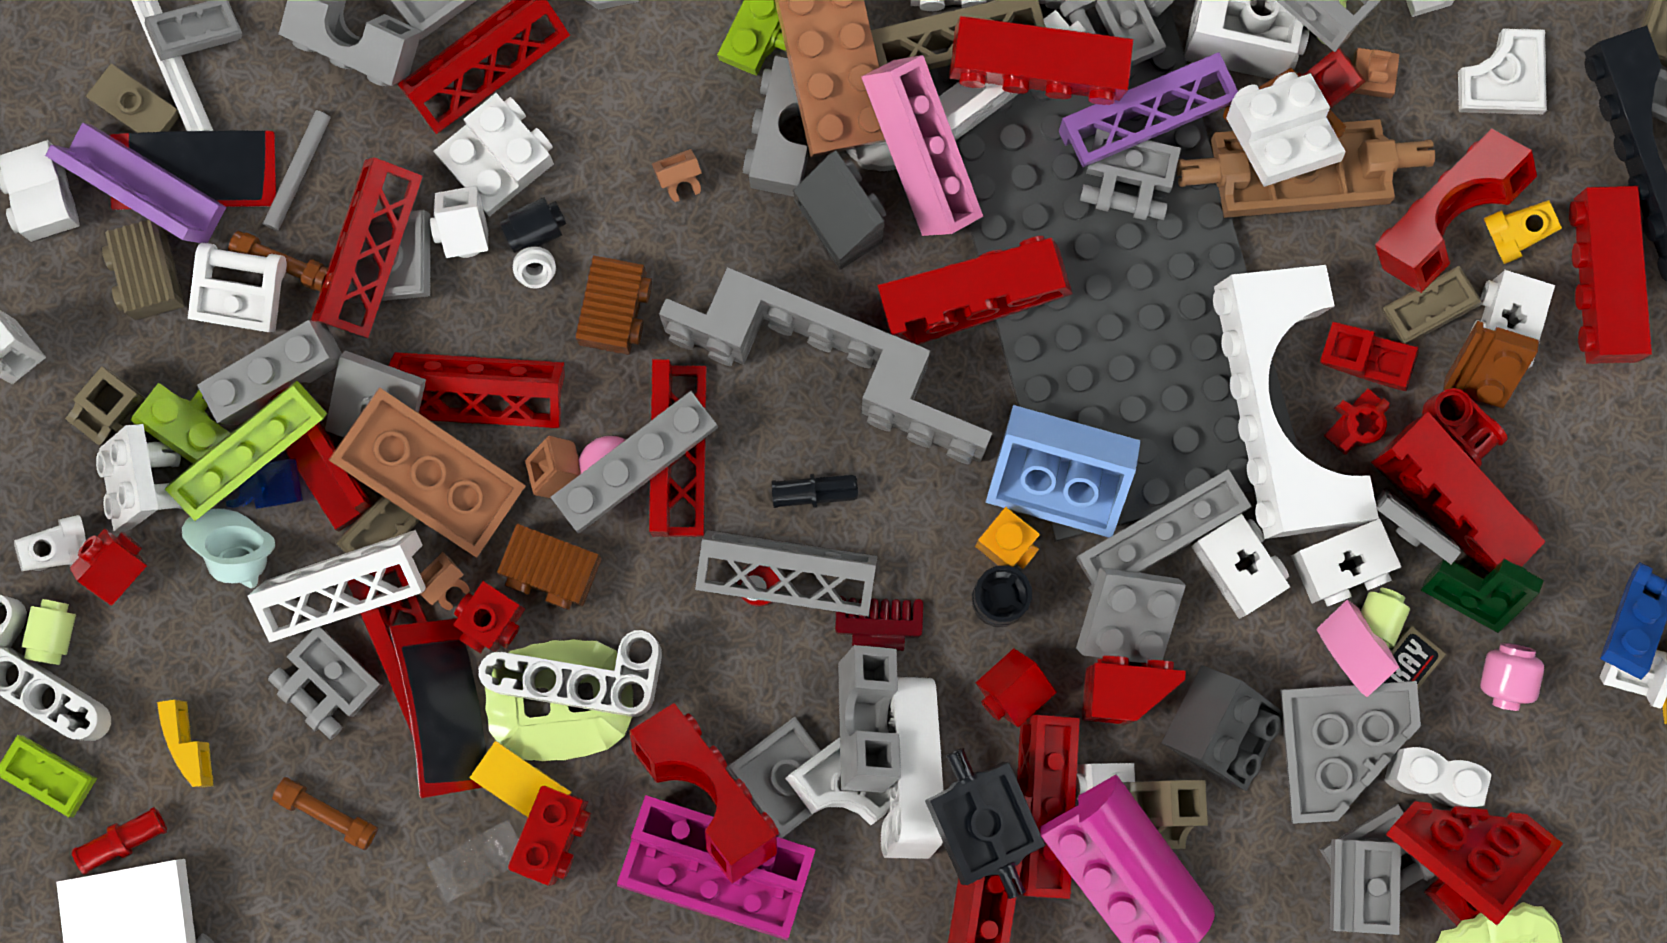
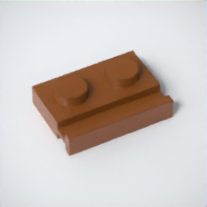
M1477 321L1445 377L1443 390L1451 388L1460 389L1467 393L1471 399L1503 409L1538 353L1539 340L1496 327L1495 330L1483 327V322Z

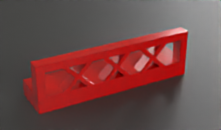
M511 0L397 85L413 103L433 132L438 134L568 38L570 34L547 0ZM545 15L556 31L542 41L529 39L532 23ZM522 32L521 38L515 37L517 34ZM505 43L518 44L517 59L509 66L495 64L498 48ZM527 46L533 47L527 52ZM488 57L487 63L481 62L483 59ZM471 68L485 69L483 85L476 90L461 89L464 73ZM494 71H499V73L493 77ZM454 81L453 87H447ZM437 93L452 94L449 110L435 119L424 103ZM460 96H466L459 102Z
M375 157L364 161L311 318L312 321L369 338L423 177L422 175ZM387 173L409 181L404 198L391 205L382 190ZM379 199L383 208L374 212ZM401 206L396 219L392 210ZM386 213L393 231L389 240L376 245L368 229L372 219ZM364 241H366L369 249L361 252ZM387 247L384 258L382 259L378 250ZM372 254L380 270L376 280L362 286L355 272V267L359 259ZM352 281L355 290L347 293L350 282ZM373 288L370 299H368L365 291ZM356 295H359L366 309L361 326L338 319L344 301Z
M394 352L388 365L426 379L422 397L424 400L421 402L419 414L430 421L560 428V392L565 378L564 362ZM445 392H456L467 403L461 408H449L439 397ZM488 394L500 395L510 405L503 411L491 410L481 400ZM531 397L550 398V414L534 413L524 403Z
M652 359L651 420L672 405V401L675 403L679 400L672 393L673 376H697V392L694 396L706 410L707 367L672 366L670 359ZM706 438L696 445V459L688 451L681 456L685 455L696 467V477L684 489L671 478V467L681 457L650 479L649 532L652 537L704 536ZM672 485L678 494L670 501ZM696 486V500L694 501L687 493ZM682 498L695 509V527H670V510Z
M285 388V389L279 391L278 393H276L275 395H273V396L270 398L271 401H272L274 398H276L279 394H281L284 390H286L287 388ZM319 422L287 447L285 451L332 526L339 532L358 520L373 504L355 477L329 461L337 447L327 431H325L322 423Z
M400 564L386 568L384 576L396 571L402 587L409 585ZM377 571L369 574L375 577ZM356 579L348 580L347 583L353 597L360 601L367 599L371 586ZM417 595L407 598L411 609L402 606L404 599L387 604V606L393 608L389 618L384 606L360 613L412 736L407 697L390 627L394 626L399 611L415 616L417 623L428 622Z
M1032 715L1020 726L1017 782L1023 795L1032 798L1030 811L1040 834V826L1075 807L1080 718ZM1044 841V847L1026 855L1022 860L1020 879L1026 892L1019 895L1070 899L1071 875Z

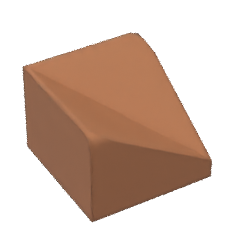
M548 436L525 460L534 495L550 498L581 474L579 457L574 442Z

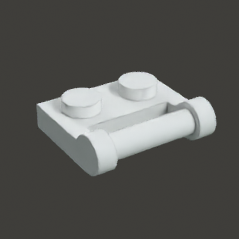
M200 243L195 253L188 319L264 332H276L281 282L287 267L285 256L269 254L268 257L220 250L214 244ZM218 266L263 274L262 286L212 278L213 268Z

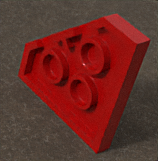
M1414 801L1386 833L1388 837L1495 925H1498L1563 845L1560 840L1527 814L1511 812L1507 817L1489 815L1487 809L1454 806L1451 811L1433 809L1431 803Z

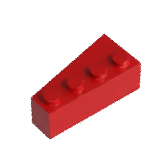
M1035 236L1020 242L1019 247L1004 251L1001 249L989 251L975 259L877 285L891 335L920 345L1072 295L1073 293L1058 245L1052 237L1045 239L1044 236Z
M1426 412L1407 425L1371 462L1442 531L1451 536L1457 545L1487 574L1503 559L1523 566L1545 543V540L1538 534L1539 529L1536 524L1517 511L1505 495L1489 480L1429 412Z

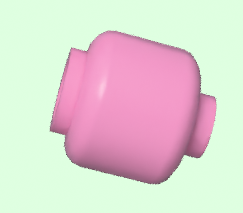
M1500 643L1499 649L1490 650L1487 653L1480 685L1485 694L1493 697L1492 705L1502 709L1519 711L1520 704L1533 703L1538 699L1544 673V664L1539 658L1535 657L1536 650L1516 644Z

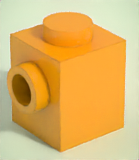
M1005 507L978 539L975 547L998 566L1008 565L1015 567L1017 564L1020 568L1024 569L1039 551V548L1033 543L1040 534Z

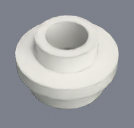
M541 247L525 248L517 253L513 260V273L516 279L529 288L545 286L553 278L556 271L553 255ZM530 263L541 264L537 268H530L527 266Z

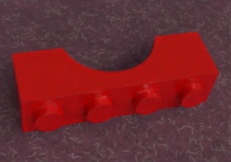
M1491 129L1480 141L1474 142L1467 150L1466 155L1450 170L1445 171L1438 179V182L1421 199L1416 200L1408 212L1392 228L1387 229L1381 235L1375 247L1382 269L1422 293L1450 265L1443 236L1451 221L1467 209L1478 205H1509L1537 177L1532 150L1494 129Z
M673 703L629 730L632 751L656 783L671 780L690 782L702 788L712 798L717 809L711 823L705 830L706 850L732 884L777 855L776 836L779 835V831L774 821L766 812L759 814L751 803L753 798L745 783L740 778L733 780L726 771L727 763L723 755L714 745L711 747L706 745L700 737L702 736V731L690 713L683 715L676 704Z

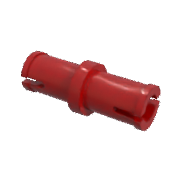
M152 807L149 811L122 825L118 823L107 827V833L80 847L73 848L71 853L78 869L86 875L91 870L118 856L123 859L133 853V848L160 834L167 833V827L160 812L156 807Z

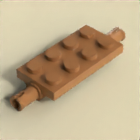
M1379 119L1343 122L1346 129L1343 136L1339 138V141L1346 152L1341 162L1265 187L1261 183L1234 131L1215 132L1213 134L1211 143L1214 158L1179 159L1176 169L1177 176H1182V178L1178 179L1180 187L1216 183L1220 191L1223 216L1227 218L1391 204L1395 198L1392 183L1393 173L1399 168L1432 167L1435 162V150H1428V148H1433L1434 146L1431 139L1395 143V140L1388 139L1383 135L1381 120Z

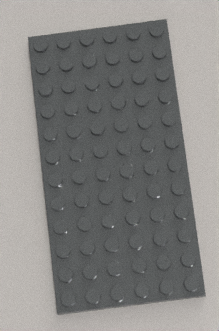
M1170 5L1158 17L1151 15L1166 45L1165 51L1130 67L1128 90L1187 66ZM1098 13L1087 16L1096 34L1109 36ZM1070 20L1066 21L1069 26L1072 25ZM948 50L942 51V52H938V53H935V54L945 53V52H947ZM950 65L929 70L938 96L959 82L958 79L949 78ZM1029 89L1027 93L1016 95L955 142L983 214L982 218L969 224L977 258L989 251L999 249L1004 251L1019 247L1020 242L1031 237L1044 236L1045 239L1052 237L1059 247L1073 293L1072 295L994 320L1017 406L1141 440L1136 471L1116 526L1143 519L1228 469L1244 494L1254 492V485L1251 484L1247 475V463L1249 460L1246 445L1241 439L1238 430L1240 415L1237 400L1234 399L1230 390V378L1232 375L1229 360L1222 350L1223 330L1220 315L1215 312L1213 305L1214 286L1232 274L1247 273L1232 218H1224L1219 187H1217L1216 183L1180 187L1178 179L1182 178V176H1177L1176 169L1170 193L1154 190L1151 199L1167 203L1164 220L1147 217L1146 220L1133 218V213L1109 208L1108 212L1095 209V204L1080 201L1083 184L1100 188L1102 177L1086 174L1087 166L1082 167L1072 144L1065 146L1059 134L1062 118L1095 104L1089 102V97L1072 95L1069 99H1054L1045 95L1046 91ZM1180 97L1159 106L1157 111L1173 117L1184 112L1188 100ZM1192 102L1190 110L1198 107L1199 104ZM1140 114L1119 123L1118 127L1137 133L1144 130L1149 117ZM1202 117L1149 139V141L1180 147L1178 160L1214 158ZM1153 118L1151 126L1158 124L1162 121ZM1095 134L1082 139L1088 153L1091 152ZM1116 181L1114 191L1138 197L1140 186ZM1272 359L1269 370V395L1272 409L1283 433L1299 451ZM1049 521L1054 542L1091 533Z

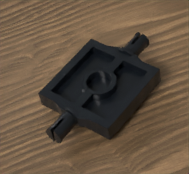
M964 748L947 754L946 758H948L957 780L947 790L926 799L925 803L962 885H969L987 875H999L1008 899L1025 893L1026 889L1015 866L1026 855L1044 847L1045 843L1010 763L1002 762L984 772H973Z

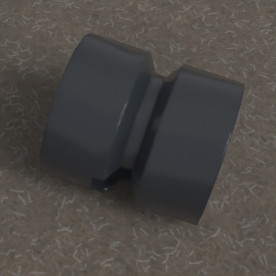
M1008 565L995 566L986 570L975 584L971 595L972 607L976 616L985 624L993 627H1007L1016 623L1028 610L1032 600V587L1028 578L1019 569Z

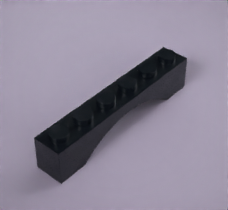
M1646 25L1599 41L1584 52L1586 56L1584 65L1587 76L1591 81L1595 82L1601 97L1599 99L1600 112L1603 118L1610 122L1615 136L1613 142L1615 153L1625 163L1630 177L1628 186H1638L1640 207L1644 215L1643 229L1647 238L1654 242L1659 256L1657 261L1658 270L1661 277L1667 282V172L1658 154L1652 122L1654 89L1662 64Z

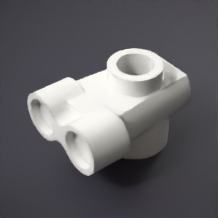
M76 515L59 519V526L14 540L21 571H42L49 567L70 565L71 567L79 558V549L86 541L80 516ZM40 541L47 543L50 547V554L45 557L37 556L33 550L35 543Z

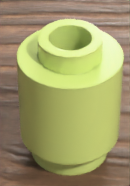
M1381 587L1379 593H1368L1361 613L1372 632L1384 640L1388 648H1394L1410 608L1404 604L1405 597L1403 595Z
M42 599L40 607L31 606L22 647L26 648L24 659L60 665L62 654L67 655L76 614L67 613L69 604Z

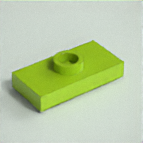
M23 735L16 736L0 763V778L67 817H74L97 780L94 776Z

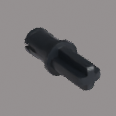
M810 474V478L771 481L774 508L812 504L813 508H817L818 503L853 501L858 498L857 478L854 475L815 478L814 474Z

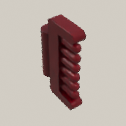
M840 596L843 601H846L844 596ZM851 597L848 600V602L857 603L856 598ZM876 598L871 599L869 619L867 616L862 615L856 618V614L849 613L848 618H845L846 613L836 612L835 632L839 635H852V647L859 645L904 651L905 637L919 638L922 635L923 601L921 599L914 601L913 620H911V601L908 599L904 600L902 604V620H900V601L898 599L892 601L891 619H889L888 599H882L880 619H878L879 601Z

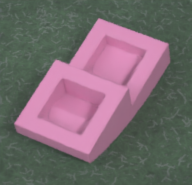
M1348 600L1316 629L1342 670L1366 697L1371 695L1399 668L1386 642L1372 632L1360 609Z

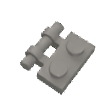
M1097 129L1091 152L1105 146L1110 133ZM1114 135L1111 143L1118 141L1122 138ZM1147 140L1088 165L1086 174L1102 177L1100 188L1083 184L1080 201L1095 204V209L1108 212L1109 208L1133 213V218L1146 220L1147 217L1164 220L1167 203L1151 199L1154 190L1170 193L1181 148ZM1120 181L1140 186L1138 197L1115 192V182Z
M322 626L314 628L287 656L299 668L291 677L280 667L268 678V681L279 690L277 695L286 704L292 703L307 717L305 722L314 731L319 729L330 740L336 737L343 728L332 717L338 707L349 717H354L383 686ZM310 681L327 695L320 704L304 690Z

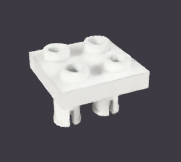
M143 424L126 425L99 448L96 456L97 471L100 477H104L107 491L103 501L104 512L108 519H112L113 531L131 530L157 510L182 509L165 490L169 483L154 484L151 468L178 467L181 456L177 452H173L171 448L161 441L147 443Z

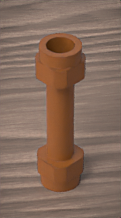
M235 232L228 246V251L268 257L269 254L283 255L287 262V274L301 279L303 286L314 291H321L328 267L320 262L311 259L308 263L295 259L261 245L258 237L247 232Z
M288 777L282 779L273 794V801L290 811H294L296 808L344 834V841L364 851L367 850L377 834V826L362 817L353 819L306 793L307 787L297 781H293Z

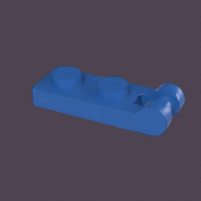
M1641 562L1635 566L1628 579L1600 657L1601 660L1640 680L1650 671L1667 621V578L1663 579L1653 574V569ZM1646 589L1656 594L1655 599L1644 594L1643 590Z

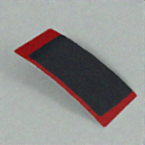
M172 131L110 134L112 138L226 207H271L276 196L275 134L273 131ZM111 197L112 210L131 209Z
M456 618L390 627L410 712L420 798L483 788L470 779V776L486 755V745L479 699L466 644L459 640L463 634L462 631L453 626L457 620Z

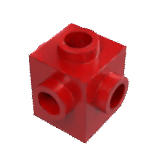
M482 581L474 595L466 594L458 604L454 615L458 618L453 626L463 632L459 640L480 654L485 647L497 652L500 646L507 648L518 634L520 626L516 623L525 611V608ZM491 615L490 623L487 626H483L485 617Z

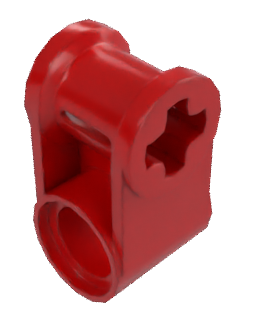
M1446 389L1429 398L1423 406L1422 415L1429 412L1479 468L1482 465L1481 460L1496 445L1502 446L1508 440L1504 429L1494 419L1489 417L1467 393L1460 389ZM1442 400L1447 401L1454 408L1455 415L1452 421L1447 420L1441 414L1440 404Z

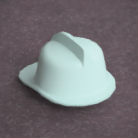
M210 509L196 521L189 517L182 526V538L193 550L203 557L209 573L217 581L241 583L249 588L257 586L258 577L267 565V556L275 548V539L268 532L262 530L248 517L227 509Z

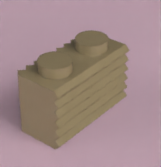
M151 220L105 232L108 245L102 247V253L107 268L110 271H115L118 285L112 287V295L119 311H124L125 314L134 320H139L185 307L167 230Z

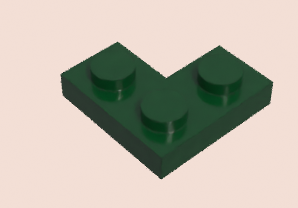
M1443 559L1426 577L1421 591L1499 633L1540 593L1544 580L1528 572L1524 567L1513 564L1506 559H1503L1484 579L1460 564L1454 562L1450 564Z

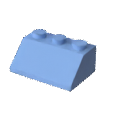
M1013 405L985 503L1002 508L1007 507L1009 510L1110 538L1114 534L1136 471L1141 440Z

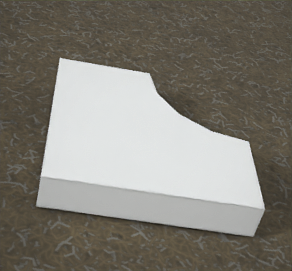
M1502 29L1499 33L1496 50L1490 58L1479 65L1461 68L1458 72L1459 112L1543 115L1547 111L1545 30Z
M840 737L785 778L811 814L826 807H843L858 813L872 825L890 811L889 788L884 793L841 790Z

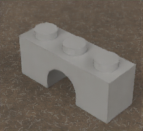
M287 0L279 35L292 40V44L298 49L308 52L316 51L329 57L330 62L335 66L344 69H355L366 74L369 81L380 86H392L409 76L421 37V30L384 14L366 22L363 36L359 37L353 34L345 24L343 13L346 0Z
M775 56L772 70L764 69L760 94H765L766 98L764 108H756L752 134H757L758 136L755 149L748 148L746 151L743 173L749 174L750 188L794 197L793 190L804 180L808 161V146L792 143L786 140L780 133L781 126L786 120L794 116H801L788 58Z
M307 320L197 384L217 423L239 425L270 403V398L273 395L291 386L294 382L311 383L337 368L339 356L342 352L327 325Z
M854 645L838 663L841 790L884 793L901 778L899 734L888 733L887 727L889 704L893 695L898 691L897 650Z

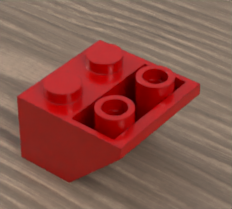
M1102 656V659H1097V663L1095 662L1086 668L1082 721L1123 725L1135 722L1185 680L1186 671L1174 670V662L1147 660V663H1141V667L1129 666V658Z

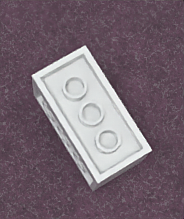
M1195 0L1184 56L1186 61L1196 62L1220 52L1228 70L1273 79L1289 68L1295 69L1299 54L1303 55L1309 38V29L1303 28L1304 25L1276 0Z

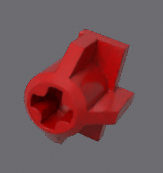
M1369 388L1352 405L1342 400L1334 408L1342 416L1326 432L1324 437L1344 455L1355 445L1366 446L1379 440L1387 428V420L1384 413L1390 408V403L1385 398L1380 399Z

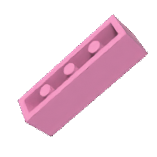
M920 55L893 60L861 76L922 236L953 234L982 218V211L924 56Z

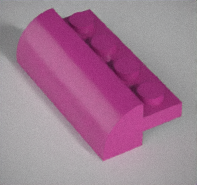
M1117 774L1079 795V805L1040 826L1043 840L1121 943H1199L1209 931L1215 916L1214 906Z
M645 795L631 836V843L617 881V887L788 941L816 849L777 837V855L732 884L706 850L705 830L711 823L713 816Z

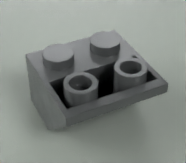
M834 151L793 190L795 204L841 270L883 243L885 224L882 218L886 216V212L873 193L867 196L859 185L862 177L855 164L849 158L843 161L838 152Z
M1201 665L1162 744L1191 763L1247 791L1251 781L1260 770L1261 762L1272 740L1279 733L1283 721L1282 711L1242 680Z

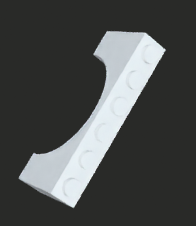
M1326 265L1230 275L1214 286L1213 305L1215 312L1220 315L1223 330L1222 350L1229 360L1232 375L1230 378V390L1234 399L1237 400L1240 415L1238 430L1241 439L1246 445L1249 460L1247 463V475L1251 484L1254 485L1257 499L1255 515L1259 526L1263 529L1264 539L1356 527L1379 519L1370 475L1351 476L1327 470L1306 458L1283 433L1276 420L1270 401L1269 370L1273 354L1281 338L1296 322L1316 318L1335 306Z

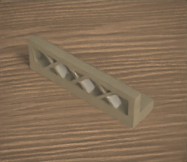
M995 0L871 30L879 67L887 64L888 61L919 55L924 56L929 70L951 65L954 31L960 16L1045 27L1039 1ZM950 47L949 50L945 53L935 54L931 52L934 50Z

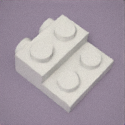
M1289 72L1277 78L1273 86L1260 90L1255 84L1248 85L1240 89L1232 99L1226 119L1264 187L1341 162L1346 152L1326 118L1330 106L1311 73L1298 77L1295 72Z
M497 93L465 117L463 120L466 125L434 150L436 156L464 188L478 187L483 210L489 217L554 165L548 153L553 148L549 140L538 128L530 132L521 122L526 115L511 97L503 101Z

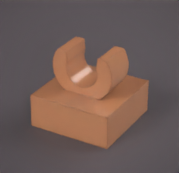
M1357 48L1354 53L1353 65L1366 82L1352 93L1391 99L1395 94L1400 54L1376 49Z
M691 149L652 163L661 188L667 187V192L674 202L680 201L676 188L681 182H689L695 195L700 193L701 186L696 176L702 174Z
M444 552L420 573L426 589L420 595L431 605L438 601L444 609L451 610L453 605L445 597L448 589L458 587L465 594L470 592L469 586L461 578L464 574Z

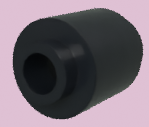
M545 197L508 213V218L500 222L504 235L514 253L528 247H539L563 236L560 227L566 225L557 202L554 201L548 204Z

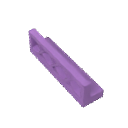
M1220 52L1132 88L1126 92L1120 101L1115 100L1114 104H1095L1062 118L1059 134L1065 146L1072 144L1082 167H1085L1231 105L1232 99L1238 90ZM1220 81L1226 95L1214 100L1196 94L1197 90ZM1180 97L1188 100L1184 112L1173 117L1157 111L1159 106ZM1192 102L1200 105L1190 110ZM1140 114L1149 117L1144 130L1137 133L1118 127L1119 123ZM1153 118L1162 121L1158 124L1151 126ZM1097 129L1110 133L1105 146L1088 153L1082 140L1083 138L1095 134ZM1114 135L1122 138L1118 141L1111 143Z
M81 124L70 148L50 145L45 155L185 241L208 243L226 209V206L90 124Z

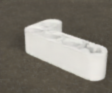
M0 595V606L5 605L7 609L6 619L0 624V696L68 738L84 741H96L102 738L111 726V715L103 704L32 660L24 659V655L11 648L26 624L27 611L19 600ZM15 664L18 668L19 676L17 681L9 686L6 681V673ZM52 687L55 692V701L50 708L46 709L42 704V695L47 688ZM72 710L87 713L85 718L90 722L88 728H83L84 722L74 715H67L68 712Z
M634 630L626 634L621 640L614 671L506 652H494L487 655L481 661L479 678L487 689L501 695L636 717L645 714L653 704L662 659V649L659 642L650 633L643 630ZM645 640L652 646L651 657L644 663L636 664L631 661L629 650L635 642ZM503 662H505V667L509 670L523 673V682L517 679L503 678L501 685H499V679L492 676L493 669H501ZM544 669L553 670L556 675L555 686L546 693L538 692L535 687L536 675ZM588 676L596 677L600 683L598 695L591 700H582L578 694L579 683ZM523 683V690H519ZM630 684L641 685L644 690L643 701L634 708L625 707L621 701L623 689Z
M897 677L898 691L893 695L889 704L887 727L888 733L899 734L901 778L889 787L890 812L882 823L881 850L884 858L929 859L943 843L925 803L926 799L943 792L936 684L933 678Z

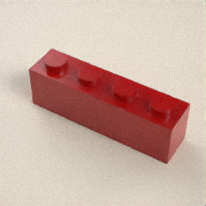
M960 16L954 31L949 78L958 79L960 85L970 88L985 87V83L1003 85L1002 89L1009 93L1023 94L1027 93L1029 89L1046 91L1045 95L1054 99H1069L1072 95L1089 97L1088 101L1094 104L1111 105L1114 104L1115 100L1120 101L1128 91L1134 39Z
M1638 186L1586 187L1573 199L1574 201L1571 202L1569 207V222L1572 227H1576L1577 239L1572 249V263L1575 268H1579L1580 284L1577 285L1575 291V303L1577 309L1582 310L1583 326L1580 327L1578 334L1579 348L1582 352H1585L1586 364L1637 363L1652 354Z
M1024 796L1030 809L1032 798ZM1022 861L1017 866H1015L1019 877L1021 872ZM987 875L969 885H962L958 878L948 943L1010 942L1017 897L1008 899L999 875Z

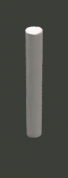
M315 110L263 225L279 231L331 119L329 115Z

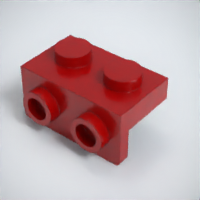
M547 786L540 787L509 862L508 869L547 886L555 885L557 878L565 880L574 860V854L568 852L574 836L582 838L591 818V813L585 811L589 801L562 793Z

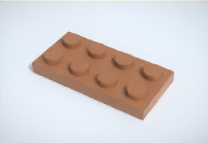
M775 0L810 157L886 142L861 77L879 68L864 0Z
M380 387L329 458V461L476 558L526 487L523 483Z

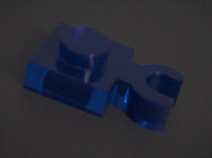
M296 459L267 463L239 486L240 495L237 499L225 502L227 507L235 508L248 505L254 498L256 509L303 501Z

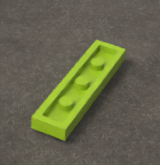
M296 381L171 481L165 490L196 521L319 423L327 413L305 388Z

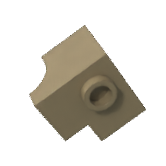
M101 366L73 399L76 403L65 419L96 444L102 446L115 432L118 433L126 425H136L130 420L146 398L114 372Z
M1205 780L1123 782L1171 849H1186V839L1191 829L1196 826H1208Z

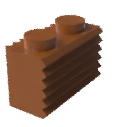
M593 255L576 332V340L580 346L630 355L632 344L639 345L644 324L643 319H637L640 303L648 304L652 289V278H646L647 272L644 265Z
M516 524L497 573L507 578L504 586L529 595L531 588H535L548 593L545 599L546 602L570 610L572 603L583 607L602 558L594 552Z

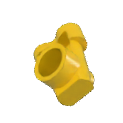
M1550 200L1506 215L1501 210L1484 218L1504 265L1523 257L1522 250L1562 229ZM1531 215H1539L1543 219V227L1537 232L1530 231L1526 226V221Z

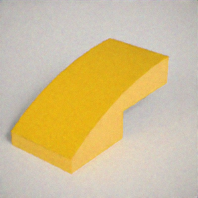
M180 700L157 702L159 719L167 746L181 773L192 787H212L213 777L209 743L191 742L187 702Z
M497 741L493 743L470 776V779L526 817L530 814L540 787L547 786L568 795L572 793L537 767L532 766Z

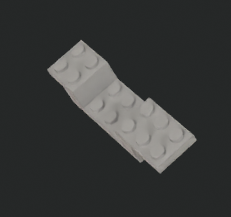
M728 267L707 315L669 299H665L659 313L665 333L670 334V342L688 350H692L694 345L710 351L708 354L709 358L727 366H732L734 361L744 365L764 319L769 321V328L780 334L791 336L794 331L809 337L807 343L819 350L831 352L832 348H836L848 353L847 359L858 366L871 368V365L875 364V370L862 398V414L868 416L867 423L889 432L892 426L908 433L906 438L909 441L926 448H930L932 443L948 449L947 456L964 464H971L972 459L981 462L993 432L914 400L928 367L930 350Z

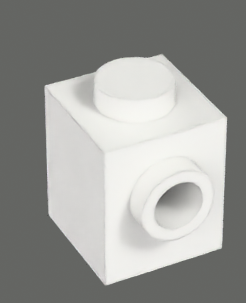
M472 186L435 193V217L430 218L431 232L435 243L442 242L446 258L456 256L469 258L480 252L488 251V226L478 187Z

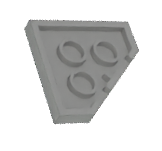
M1417 681L1382 683L1368 697L1362 694L1355 685L1280 690L1291 822L1295 824L1338 821L1345 814L1360 793L1372 783L1391 761L1394 754L1420 728Z

